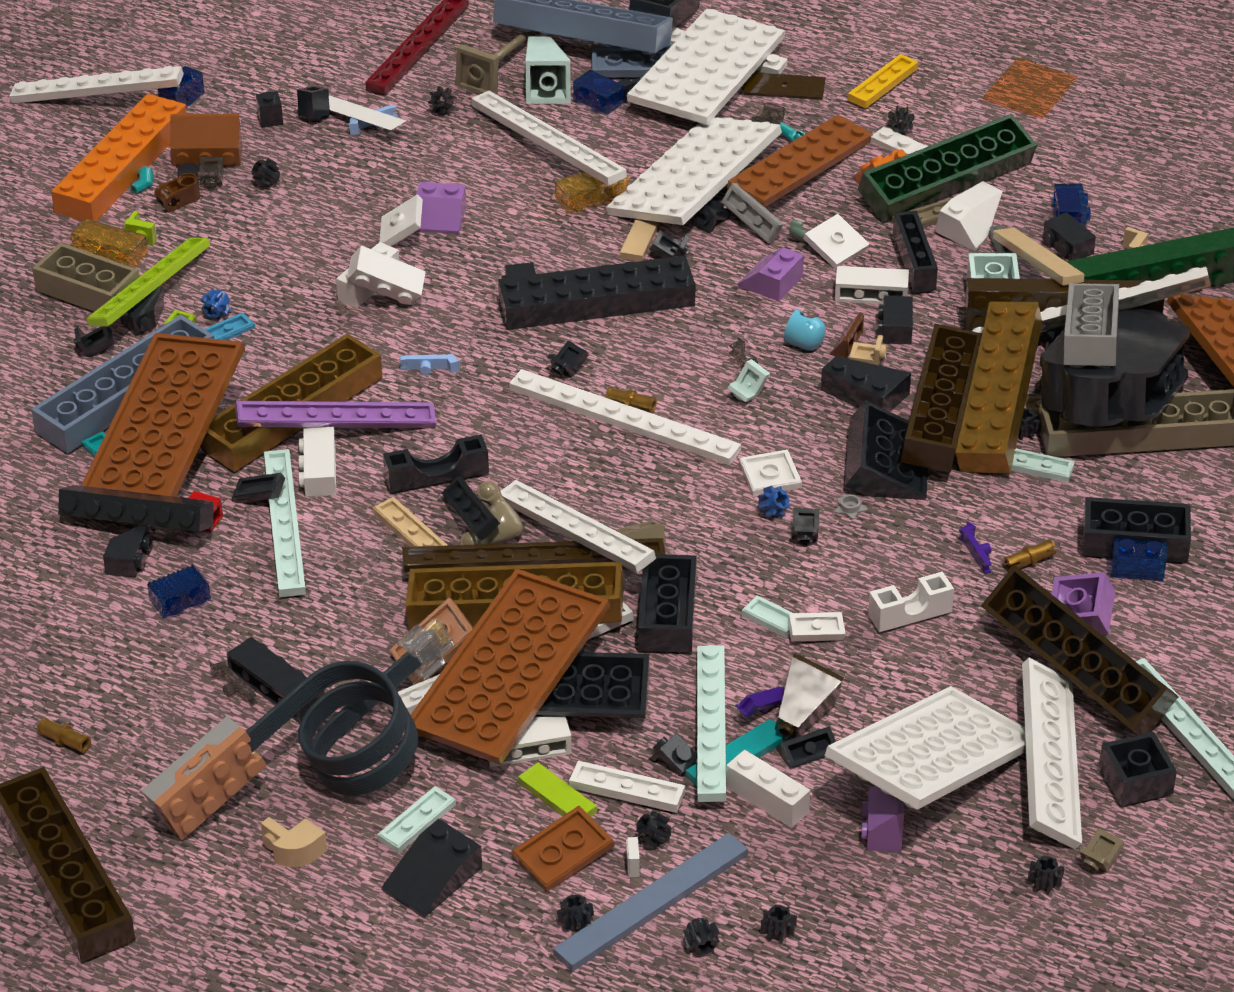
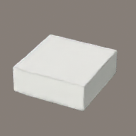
M628 837V840H626L627 871L629 877H640L638 837Z

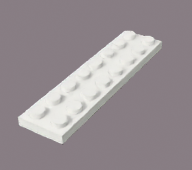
M1028 658L1022 663L1029 826L1062 844L1076 849L1082 844L1073 683L1069 678Z

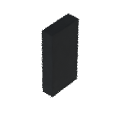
M280 472L239 478L232 499L235 503H245L279 498L285 477Z

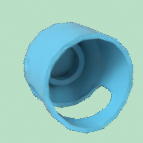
M795 309L786 325L784 342L803 350H816L824 340L826 334L825 324L818 317H804L803 311Z

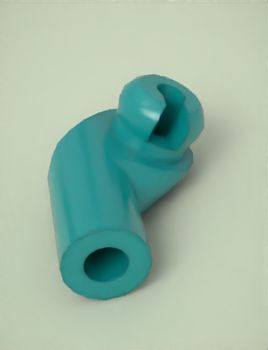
M783 122L779 123L782 131L781 135L790 142L805 134L803 131H796Z
M143 166L138 170L139 180L130 185L133 193L138 194L153 185L154 172L150 167Z

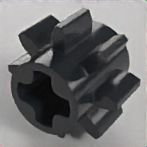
M437 86L436 92H430L432 96L428 104L434 106L433 112L437 113L441 109L442 114H447V109H455L453 103L457 97L450 95L452 89L446 88L444 91L443 87ZM441 97H443V100H445L443 104L440 100Z
M896 106L894 112H888L889 120L887 121V127H892L893 131L905 135L908 129L913 130L914 123L912 121H914L915 115L909 114V107L899 108V106Z
M270 158L266 161L258 160L251 172L254 175V183L263 188L265 185L273 186L280 177L279 167L276 166L277 163Z
M1024 408L1019 430L1021 438L1034 437V432L1040 431L1041 421L1038 420L1039 414H1035L1029 408Z
M654 810L651 811L650 815H642L636 825L637 832L641 834L638 840L653 848H656L657 844L666 843L672 832L671 826L667 824L670 818Z
M1041 856L1037 862L1031 861L1028 881H1034L1036 890L1040 889L1051 892L1055 886L1061 887L1064 867L1058 866L1056 858Z
M580 895L567 896L563 902H560V909L557 910L558 922H564L565 929L580 931L588 926V924H591V917L594 916L593 904H587L586 897Z
M774 905L769 911H763L760 930L767 931L769 940L774 939L783 942L788 935L794 936L795 927L797 926V915H790L789 907Z
M707 918L693 919L687 924L686 929L683 930L685 936L683 941L687 950L694 948L695 953L700 955L712 952L716 948V943L720 942L718 938L720 932L716 923L709 924Z

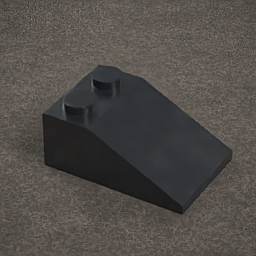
M438 818L419 834L385 881L381 890L422 918H425L482 869L481 845Z

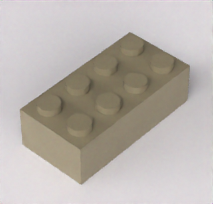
M61 242L32 268L36 291L94 312L139 277L138 269Z

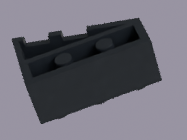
M838 356L834 357L822 368L821 391L856 408H859L864 400H867L891 412L910 395L911 372Z

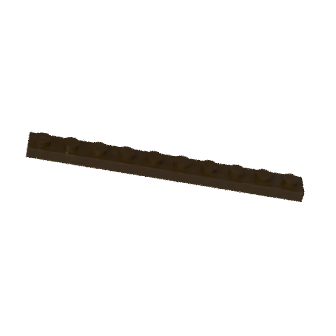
M663 538L632 539L654 550L655 554H666ZM576 541L402 547L403 573L410 572V569L615 562Z

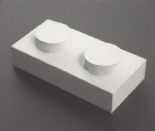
M842 612L789 613L788 626L791 642L844 640L846 633Z

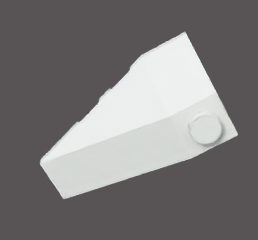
M982 181L955 196L939 211L935 232L976 251L988 238L1002 191Z

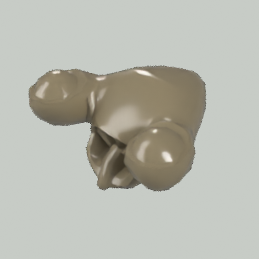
M492 481L481 483L478 486L477 495L481 501L489 504L488 509L499 520L500 524L483 541L473 531L466 532L462 535L460 544H499L519 536L524 531L519 516L505 501L499 486Z

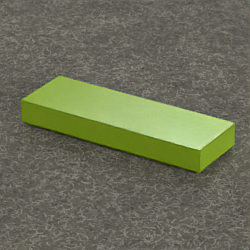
M539 762L518 776V784L561 816H564L577 806H580L590 817L597 813V805Z

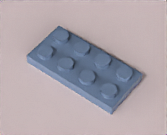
M673 44L665 46L654 55H646L642 51L635 49L634 51H625L619 46L604 47L592 45V78L643 77Z

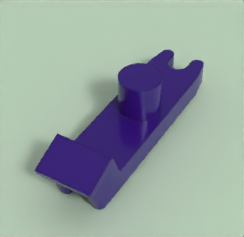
M967 521L966 526L959 530L962 535L958 539L965 544L983 573H991L989 566L992 563L987 556L992 552L989 543H978L975 538L976 526Z
M783 687L746 695L735 706L745 717L749 718L756 711L767 713L770 707L780 705Z

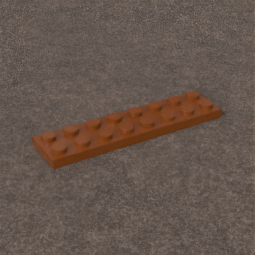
M836 115L728 180L727 188L729 189L732 183H737L740 188L756 199L762 206L766 207L871 142L873 133L865 130L862 126L850 122L843 116Z

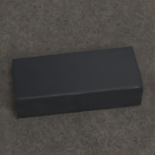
M830 726L784 741L776 747V750L789 769L826 757L827 746L835 743L836 740Z

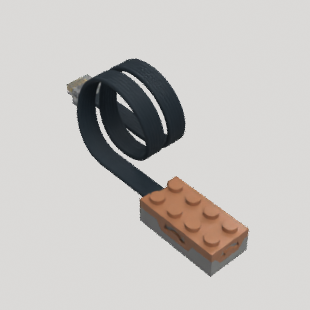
M437 618L430 621L424 628L416 624L396 642L399 647H403L407 652L384 672L372 665L358 661H339L316 670L246 731L226 716L141 790L162 823L178 838L183 840L267 766L263 758L255 752L261 744L323 690L338 682L351 679L371 682L357 681L345 683L322 695L313 703L302 718L298 729V741L320 780L329 790L341 795L355 796L380 789L406 769L414 757L418 744L416 725L396 687L413 672L426 680L445 663L442 655L453 647L454 643L444 624ZM379 702H384L393 707V713L388 725L368 745L347 755L326 757L327 752L336 740ZM346 705L321 728V730L317 733L312 743L313 737L317 729L325 721V719L328 718L337 709ZM404 733L403 739L398 748L395 750V752L376 768L361 775L353 777L332 776L350 775L358 773L373 766L374 764L382 760L385 756H387L394 749V747L398 744Z

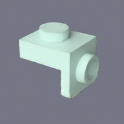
M751 359L746 362L737 380L730 383L728 389L733 392L737 399L748 402L759 395L770 373Z

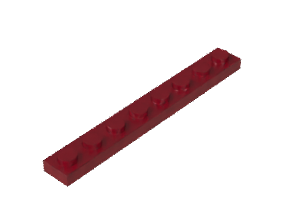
M443 0L365 82L366 89L385 95L469 6V0Z

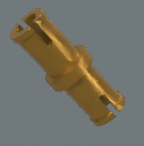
M609 387L605 398L651 413L655 411L657 405L656 397L637 394V391L631 389L625 391Z
M1047 539L1032 547L1027 545L1022 548V551L1005 556L1003 562L1008 563L1004 564V567L1009 571L1014 564L1018 568L1027 565L1034 566L1037 564V561L1051 555H1056L1057 550H1052L1056 546L1051 539Z
M43 718L38 723L37 733L55 740L57 745H67L82 753L86 752L91 745V738L89 736L74 731L70 725H60L48 718Z

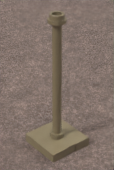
M533 30L532 32L521 33L494 54L463 44L459 45L456 50V86L478 94L491 91L497 95L499 61L527 41L528 37H532L539 31Z

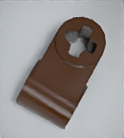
M192 173L182 174L173 180L158 185L154 191V196L159 202H163V206L167 211H175L200 199L198 178Z

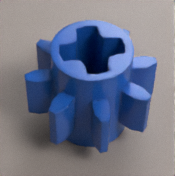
M211 289L200 299L204 303L201 309L210 318L220 319L223 315H227L231 309L227 305L230 298L222 290L214 291Z
M771 485L763 488L764 493L758 495L759 509L766 514V517L774 516L777 518L783 516V510L790 507L788 505V494L782 490L781 486L774 488Z

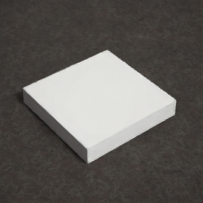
M788 450L739 458L740 468L752 496L763 494V488L771 485L774 488L781 486L784 491L802 488V481Z

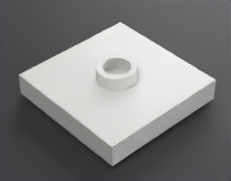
M418 194L382 216L379 242L393 246L421 228L423 199Z
M839 214L808 231L803 238L834 269L861 254L870 245Z

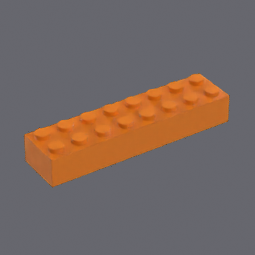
M146 94L51 191L54 213L94 224L130 185L139 177L138 170L143 166L149 167L170 145L171 114H187L186 104Z

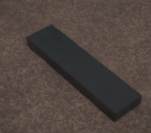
M460 475L442 491L441 494L481 541L500 524L499 520Z

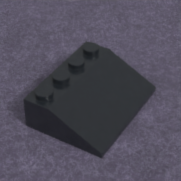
M864 400L849 419L845 486L853 491L872 497L925 500L927 498L928 468L900 462L909 424L908 420Z
M579 652L536 715L646 718L650 654Z

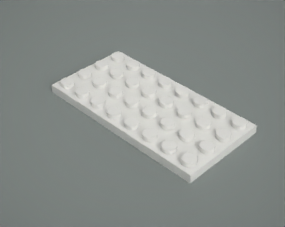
M706 9L628 92L627 101L708 125L785 38V30L778 29L775 26L760 24L754 20H746L735 15L721 13L714 9Z
M716 117L708 125L698 123L682 139L678 140L672 148L666 151L661 158L654 162L650 168L642 173L639 178L627 186L619 196L615 197L606 207L607 213L612 216L684 225L728 184V180L735 177L782 133L780 125L770 124L769 122L761 123L752 122L751 120Z
M950 686L827 746L825 756L833 760L836 765L857 774L860 779L876 785L882 792L900 799L906 806L918 810L1025 753V727Z

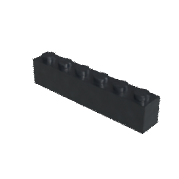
M71 485L59 489L58 515L200 532L213 527L214 501Z

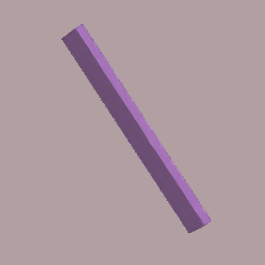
M236 401L235 404L237 427L435 428L436 426L434 404L426 402Z

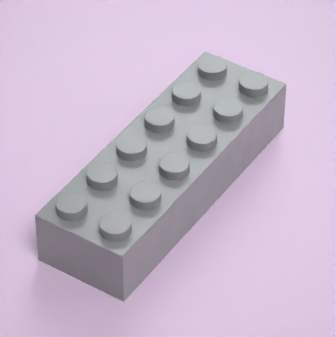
M1069 283L1064 334V365H1069L1073 368L1093 365L1101 369L1116 366L1119 284Z

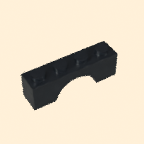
M482 434L457 439L455 445L448 453L431 460L419 459L413 456L408 449L383 453L384 477L390 493L452 481L459 475L462 478L489 473L488 449Z

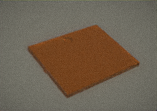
M1017 58L983 96V100L1044 119L1075 83L1078 76Z

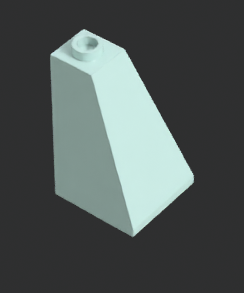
M550 36L528 37L526 53V104H571L570 59Z

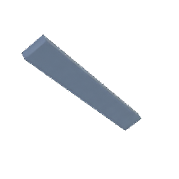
M730 833L724 835L554 947L553 955L572 972L748 856V848Z

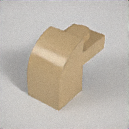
M270 817L261 823L262 841L268 849L273 850L274 862L285 867L305 866L327 851L326 832L306 818L291 830H287Z

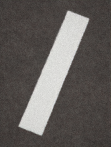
M329 95L331 111L388 130H392L406 122V120Z

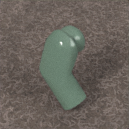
M793 219L789 227V233L800 241L806 242L803 238L808 231L802 230L803 222Z

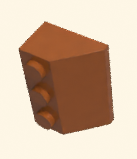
M239 113L171 114L170 149L172 166H180L185 163H194L198 166H241L243 147Z

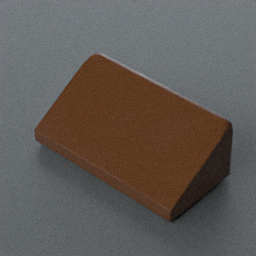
M860 312L846 326L830 355L848 358L853 343L857 342L863 333L864 313Z

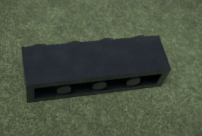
M917 210L894 213L893 238L904 269L909 270L908 280L912 292L936 290L938 267Z
M252 637L226 653L229 672L273 705L280 702L307 678L301 670L293 668L283 657L277 656L265 644L259 643ZM324 690L294 715L292 719L300 724L307 710L325 694Z

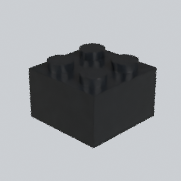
M1154 732L1102 743L1099 768L1121 806L1174 793L1177 770Z

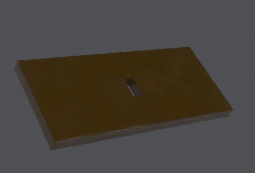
M754 72L745 82L743 95L823 100L826 77Z

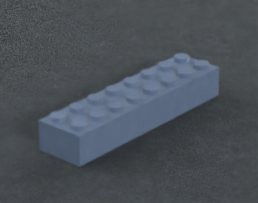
M579 0L494 1L493 23L500 24L503 28L519 27L524 32L540 31V34L545 36L556 34L561 35L562 39L570 40L577 38L581 39L583 43L598 42L601 43V46H619L625 51H634L635 49L642 51L646 55H654L671 43L673 21L671 17Z
M179 315L33 407L31 412L35 432L68 454L82 445L83 440L102 432L110 426L155 333L214 339V335L186 317Z

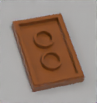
M577 806L513 849L511 854L515 861L547 892L615 847L614 840L580 806Z

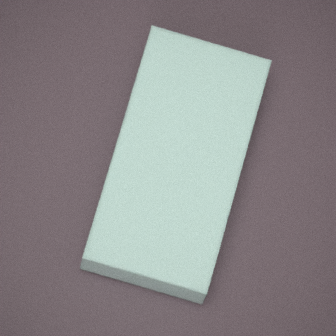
M758 595L742 609L743 617L785 638L790 634L788 616L792 612Z

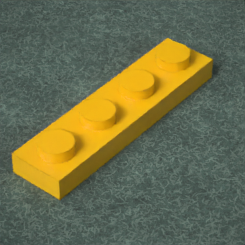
M902 54L898 55L848 93V101L866 109L918 69V61Z

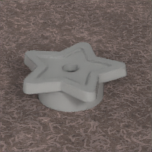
M849 494L842 498H837L840 506L834 511L836 514H846L850 519H855L857 513L865 512L868 508L861 505V500L858 496Z

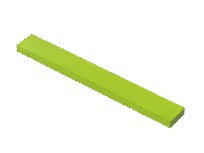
M206 237L187 239L88 316L86 319L88 326L111 325L210 246L209 239Z

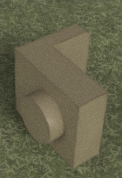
M1098 828L1086 848L1081 847L1079 850L1084 860L1082 863L1093 871L1097 872L1100 868L1108 872L1125 843L1122 839Z

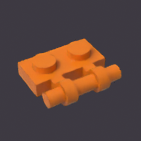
M902 149L894 150L884 158L880 155L869 160V163L859 167L861 171L853 175L856 182L860 183L863 172L906 155V152Z

